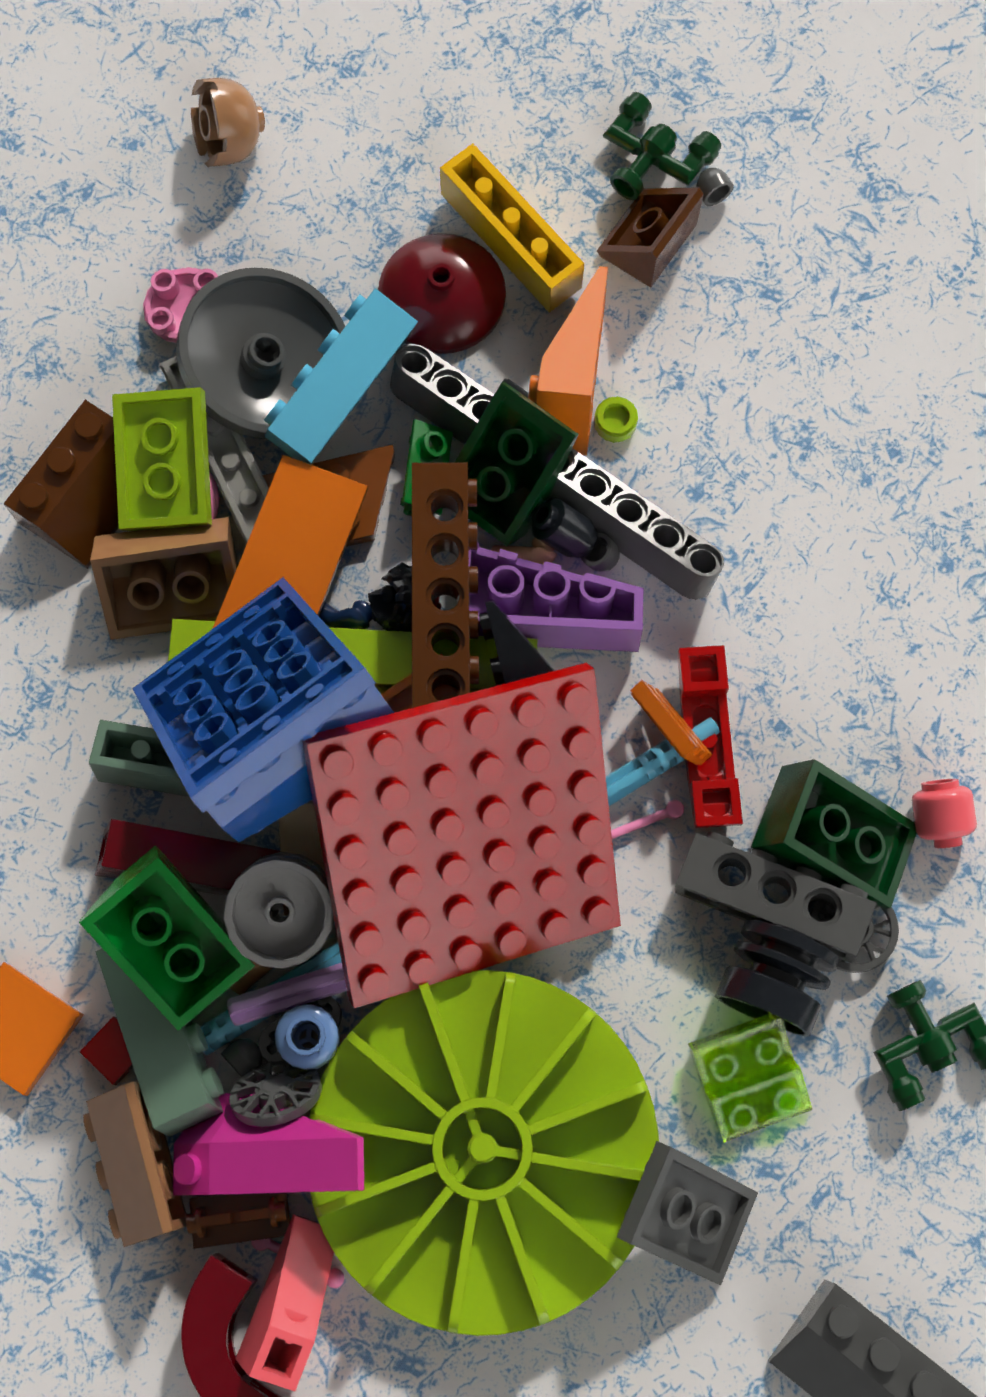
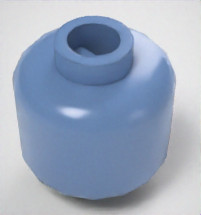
M311 1004L299 1005L287 1011L278 1022L275 1031L276 1048L282 1059L294 1068L306 1071L319 1069L329 1063L337 1052L340 1042L339 1028L331 1014L323 1008ZM312 1030L317 1033L318 1042L312 1038ZM307 1031L306 1037L300 1040L301 1035ZM310 1042L314 1047L304 1048L302 1045Z

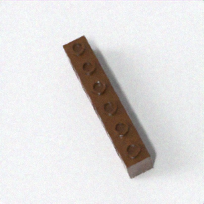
M412 463V708L439 701L434 697L433 691L440 685L446 684L455 687L459 692L458 696L470 693V684H479V656H470L469 639H478L479 636L478 611H469V594H478V566H469V550H477L478 545L477 522H468V507H477V479H468V463ZM448 508L454 511L456 516L449 521H441L436 519L433 513L438 509ZM447 551L454 554L457 560L450 565H440L433 560V557L439 552ZM448 595L453 597L458 604L453 609L440 610L434 606L433 601L439 596ZM440 640H451L458 646V650L450 656H442L433 650V646Z

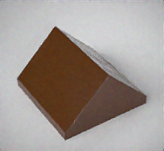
M644 188L639 197L632 202L603 241L597 253L601 258L651 288L697 225L704 193L700 188Z

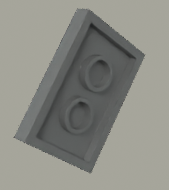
M656 1141L631 1204L626 1211L617 1238L721 1285L758 1192L688 1155Z

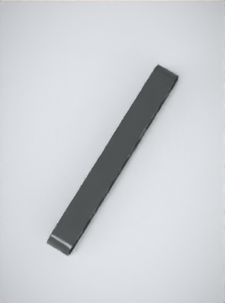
M404 345L395 354L390 380L392 393L438 427L453 432L452 436L465 445L494 394L421 345ZM572 448L548 500L558 498L591 519L597 533H604L615 541L621 554L682 596L695 600L707 596L724 566V557L721 551Z

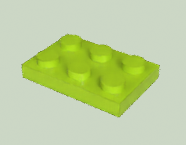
M201 387L112 394L119 529L122 531L212 525L205 391Z

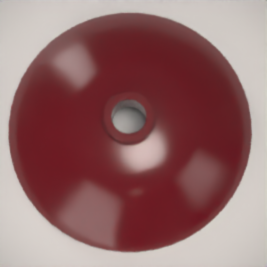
M446 233L422 236L399 248L386 263L378 286V290L418 321L405 343L407 345H421L436 354L463 351L484 340L500 321L506 300L505 279L495 258L484 247L473 240ZM437 276H446L448 278L444 283H438L434 279Z

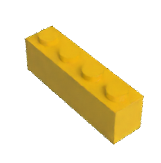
M474 143L440 167L441 195L549 313L582 288L585 263Z

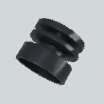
M747 919L740 933L752 943L737 942L734 951L743 960L750 963L751 966L749 969L735 966L726 967L715 997L730 1008L762 1023L792 1034L805 1037L810 1036L822 1006L803 991L805 987L820 990L828 989L831 984L830 979L818 970L825 972L836 971L840 960L839 957L828 948L817 943L810 936L795 929L779 924Z

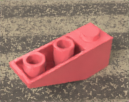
M295 1214L292 1215L235 1359L249 1377L291 1391H296L315 1342L334 1251L324 1236L320 1224Z

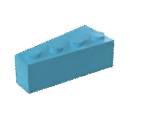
M374 288L367 299L359 294L344 315L350 320L341 333L334 329L329 333L318 348L323 357L314 368L308 364L303 367L291 384L297 391L287 404L279 399L264 419L270 425L265 437L294 459L310 465L314 462L340 428L344 419L353 411L370 388L372 382L379 377L418 323L416 319L376 288Z

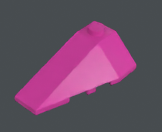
M224 1093L218 1097L223 1109L222 1113L184 1130L174 1143L173 1195L364 1190V1137L322 1120H312L305 1116H300L292 1121L275 1126L258 1127L247 1125L234 1116L229 1101L230 1093ZM254 1094L242 1096V1097L240 1098V1100H241V1099H244V1098H247V1097H250V1096H252V1095H254ZM257 1105L251 1112L259 1114L261 1108Z

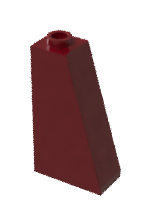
M111 819L104 830L95 876L116 879L156 845L196 891L227 896L236 879L247 867L260 857L281 851Z

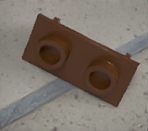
M287 1193L220 1194L189 1198L190 1213L186 1215L187 1232L192 1234L193 1249L283 1237L290 1223Z

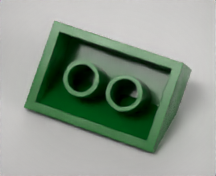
M156 845L120 874L79 920L81 926L178 1031L255 966L254 962L244 957L229 939L225 922Z

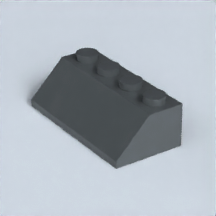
M825 1279L768 1359L773 1366L812 1397H978L841 1287Z

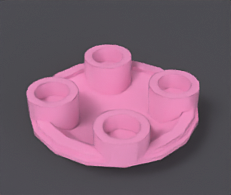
M191 267L175 270L161 269L155 272L151 277L152 286L147 290L143 303L145 321L153 333L165 341L176 343L180 322L187 306L204 285L218 277L216 272L211 269Z

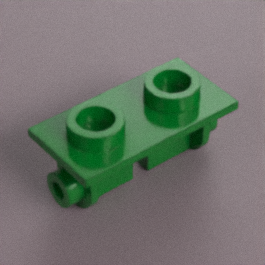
M417 419L413 420L411 436L409 437L410 446L403 497L400 500V505L404 507L403 513L408 516H412V463H449L453 435L451 431ZM443 508L438 509L434 514L442 515Z

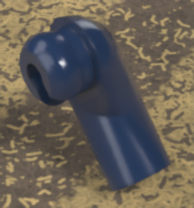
M363 600L355 601L352 608L340 611L324 601L319 614L322 621L330 628L367 630L370 626L369 622L373 619L370 604Z

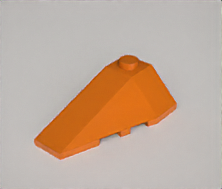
M599 266L542 356L540 374L531 375L528 399L537 403L542 409L578 433L579 435L573 445V449L585 456L588 453L594 388L597 378L599 347L606 300L608 267Z

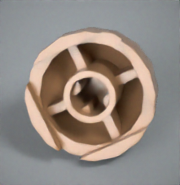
M225 78L196 80L192 89V95H199V107L191 108V122L199 155L204 156L208 153L209 160L204 164L207 167L231 165L243 161L250 156L258 143L259 132L264 131L265 117L262 108L256 106L254 98L248 90L234 80Z

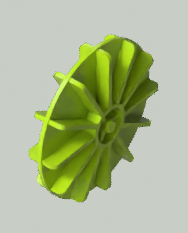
M477 970L429 985L428 982L418 984L419 989L390 997L368 1013L340 1044L322 1075V1093L317 1103L311 1108L309 1118L312 1120H322L364 1137V1190L310 1192L315 1214L324 1236L336 1257L349 1274L374 1298L407 1319L430 1328L474 1336L502 1335L546 1324L569 1313L600 1290L618 1271L635 1247L617 1238V1235L656 1141L659 1142L656 1115L648 1086L635 1059L611 1026L593 1009L575 996L554 985L529 976L493 970Z

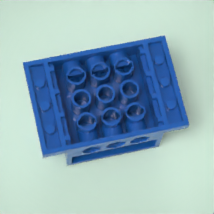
M284 577L132 688L189 797L202 813L207 810L217 824L237 842L260 832L266 826L312 800L302 741L313 737L319 732L394 713L374 684L376 682L366 668Z

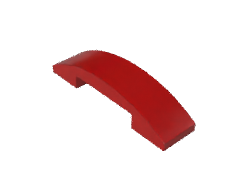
M725 646L679 648L678 667L681 717L691 729L711 717L720 730V733L717 735L714 733L702 741L712 756L701 766L685 759L695 828L741 826L743 819L738 778H735L727 703L729 685Z

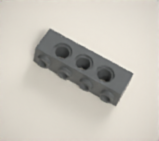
M708 832L707 836L699 833L695 834L675 884L676 894L744 921L747 919L758 920L795 929L810 936L817 943L831 950L839 959L853 963L858 955L877 904L867 899V892L849 884H841L840 888L822 882L823 876L809 868L797 866L795 871L777 864L778 858L762 850L752 849L751 853L737 849L733 847L734 842L721 834L715 832ZM727 866L736 867L743 873L744 881L737 886L725 885L719 879L718 872ZM768 884H780L787 890L789 898L784 903L773 904L764 897L762 889ZM814 901L827 903L833 911V918L826 922L816 921L810 916L808 905Z

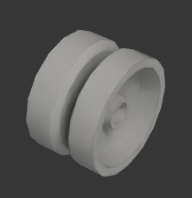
M277 852L260 857L241 873L226 897L224 921L229 939L240 953L261 966L286 968L304 963L321 949L334 924V916L326 872L318 863L302 854ZM276 903L285 904L289 909L288 916L280 917V910L273 911L272 906Z

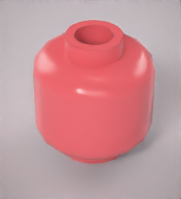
M940 779L921 783L922 790L916 792L911 800L917 835L923 839L933 840L935 848H950L963 845L962 837L971 834L977 828L972 791L968 787L960 786L959 779Z

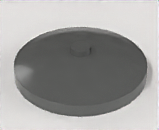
M269 268L237 269L224 273L208 282L196 293L187 306L180 322L176 341L179 371L186 388L201 387L205 391L206 413L211 418L237 433L249 437L267 439L265 434L270 425L264 419L279 399L286 404L297 391L291 386L296 376L306 364L312 368L317 365L323 357V354L318 351L320 345L333 329L341 333L345 325L329 300L304 280Z

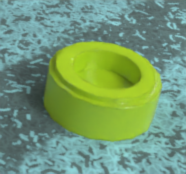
M619 396L603 400L598 405L594 416V426L598 435L604 440L613 443L629 439L635 432L638 422V413L634 404L628 399Z

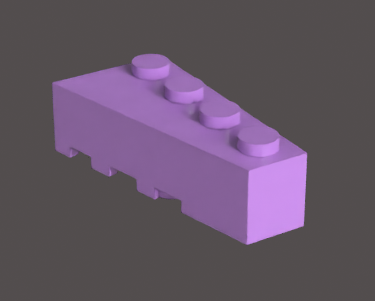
M479 543L477 550H469V566H478V594H469V611H478V618L479 613L487 611L485 602L494 600L526 638L538 639L537 647L639 652L643 631L644 588L587 572L584 576L562 570V565L547 561L544 562V565L518 558V553L500 549L499 552L481 548ZM479 618V636H484Z

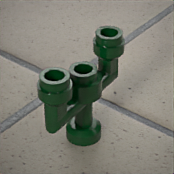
M633 92L620 104L619 115L605 131L603 137L638 157L629 168H618L610 177V183L614 190L628 200H636L644 190L643 176L652 165H655L659 170L689 186L704 166L711 165L717 158L722 147L720 140L708 131L701 132L689 144V154L680 162L671 156L676 149L675 142L677 141V136L669 126L661 123L657 124V126H652L641 139L630 133L634 127L641 126L645 122L652 109L651 102L646 96L639 92Z
M921 980L887 995L892 1007L897 1009L904 1008L917 1036L907 1035L873 1052L889 1083L887 1093L892 1103H896L899 1111L913 1107L926 1099L919 1079L909 1074L902 1060L916 1053L922 1066L928 1065L931 1073L957 1062L958 1060L953 1053L957 1051L951 1035L963 1029L970 1041L969 1053L972 1059L978 1063L981 1070L986 1069V1023L976 1004H969L941 1018L937 1026H934L920 1000L925 997L927 991Z

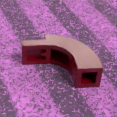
M219 1252L211 1255L200 1271L190 1290L184 1308L181 1341L184 1361L190 1379L201 1397H282L257 1379L249 1377L235 1360L237 1354L233 1341L234 1323L241 1306L258 1279Z

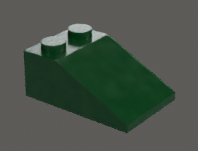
M502 382L454 463H468V479H477V507H468V519L472 522H477L479 527L508 547L527 534L532 526V516L539 505L548 500L579 434L506 382Z
M812 759L781 767L751 848L772 854L778 858L777 864L795 871L797 866L814 870L823 876L822 882L840 888L841 884L858 887L868 893L867 899L876 902V905L889 909L892 907L917 832L915 822L819 761Z

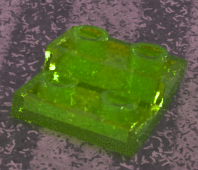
M770 1013L688 1043L707 1103L724 1143L813 1110L802 1070L794 1060L782 1018Z

